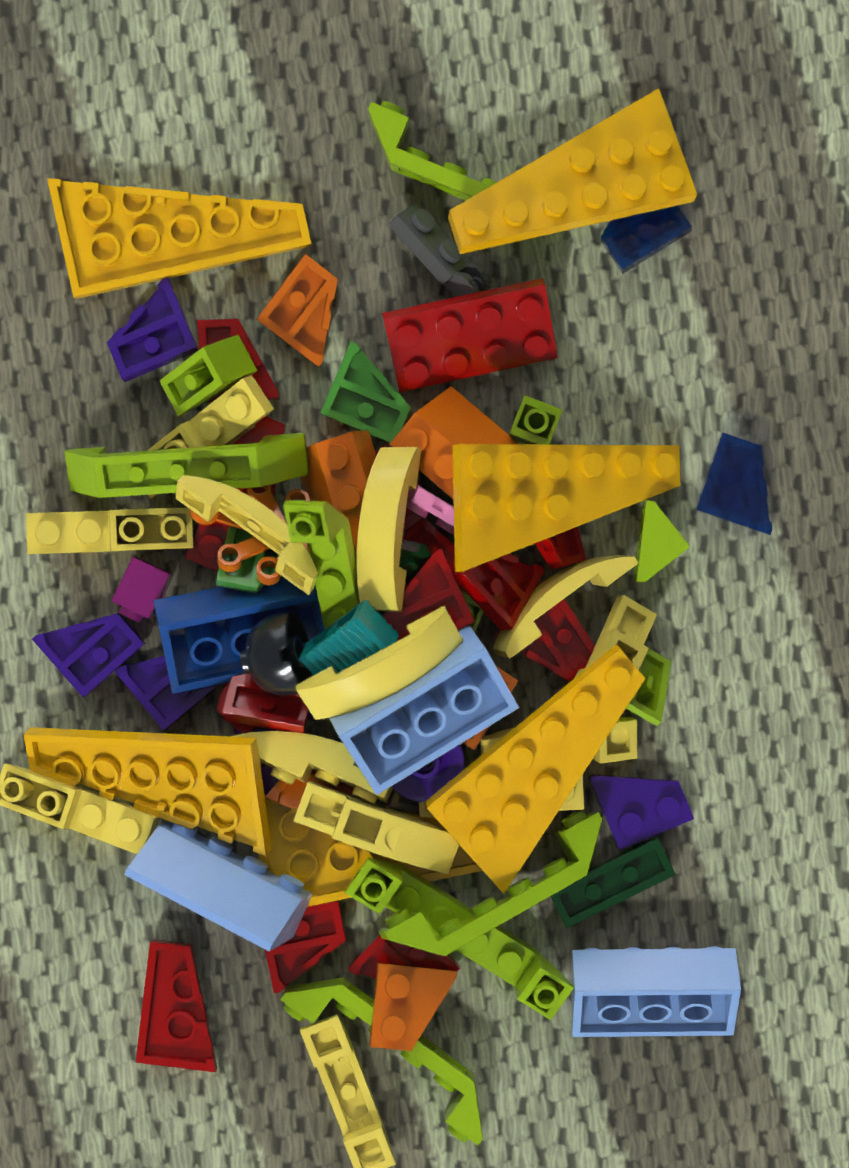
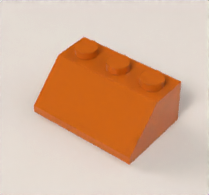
M452 386L416 411L390 443L392 447H419L421 449L419 470L453 500L452 445L519 444Z
M369 430L351 431L308 446L309 474L300 477L304 491L308 493L310 501H326L349 519L356 560L361 506L370 470L376 458Z

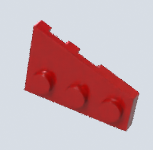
M152 939L149 945L135 1063L216 1073L218 1068L193 946L190 943Z

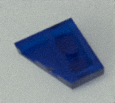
M677 205L611 220L601 235V242L621 273L624 274L690 233L692 226Z
M722 432L694 510L766 535H771L772 522L769 519L768 491L763 474L762 446Z

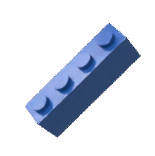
M281 576L276 584L264 585L257 594L215 587L153 600L172 694L227 683L231 681V677L245 674L241 665V651L246 650V640L251 629L265 617L281 612H296L303 622L309 641L324 630L316 585L313 591L307 595L283 576Z

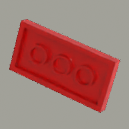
M543 278L382 313L399 392L558 358L547 291Z

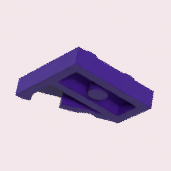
M168 277L162 279L157 284L159 288L144 305L140 304L130 315L129 322L124 327L119 328L107 342L118 372L124 382L182 359L199 350Z
M596 774L589 776L619 850L694 819L678 780L615 777Z

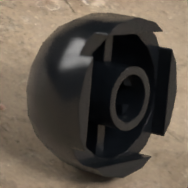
M281 612L263 618L251 629L246 640V650L241 651L240 659L244 673L246 675L251 674L254 682L265 692L279 696L297 695L298 692L295 685L313 676L298 660L304 649L302 643L308 642L309 639L303 622L296 612Z

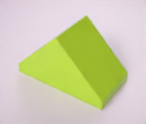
M642 501L636 560L639 564L634 568L633 582L645 583L690 547L655 501Z
M648 649L639 669L645 680L626 707V709L656 726L662 722L671 668L670 660Z

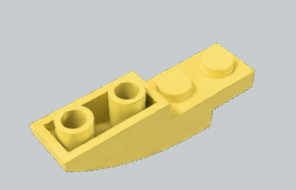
M249 375L242 378L192 419L177 426L148 450L231 445L256 427L255 424L272 412L274 408L253 376ZM150 494L148 496L152 499L158 494Z
M188 507L25 514L27 555L193 548L192 517Z
M625 595L618 596L586 667L578 670L575 678L616 644L639 670L649 649L644 643L657 614Z
M287 731L249 732L231 736L257 738L260 763L273 768L270 775L290 785H293L295 779L306 783L312 769L317 771L315 778L334 787H337L339 782L347 784L354 788L352 795L373 805L377 799L387 803L393 790V786L376 795L349 751L341 742L317 735Z
M4 763L0 773V806L61 829H72L135 854H138L157 828L160 819L159 817L134 809L133 806L129 805L130 802L115 798L112 801L99 796L98 791L78 784L74 787L30 771L27 768Z
M309 780L293 820L299 824L332 835L333 839L444 874L449 873L459 847L457 841L445 828L388 807L382 808Z

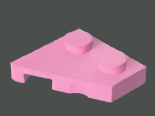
M418 484L416 489H408L406 507L423 518H426L429 512L438 517L435 524L454 535V505Z

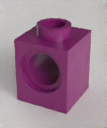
M132 557L112 602L121 606L118 611L120 614L135 621L141 622L143 616L148 619L154 618L156 613L153 600L164 597L174 574L139 557Z

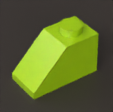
M235 335L202 347L159 381L178 416H181L225 393L242 378L253 375L257 372V369L239 335Z

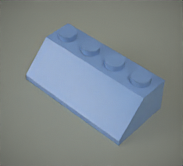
M469 625L459 630L464 641L439 665L411 685L370 706L329 718L338 736L376 795L519 708L485 646Z
M172 822L158 825L127 867L124 874L267 951L273 950L294 937L313 893L303 889L304 883L297 878L282 874L280 877L268 871V865L264 861L252 856L243 858L232 852L233 847L229 843L211 837L209 840L196 833L197 827L189 829Z
M712 946L704 949H681L679 947L640 949L629 947L611 950H600L598 948L572 950L571 983L574 986L571 992L572 1037L734 1035L741 993L736 948Z

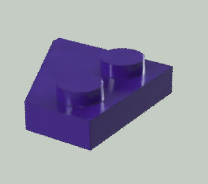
M120 613L41 633L32 638L35 644L83 698L88 696L114 673V670L123 665L146 644Z
M164 656L120 666L114 670L163 731L168 730L221 685L217 684L172 694Z

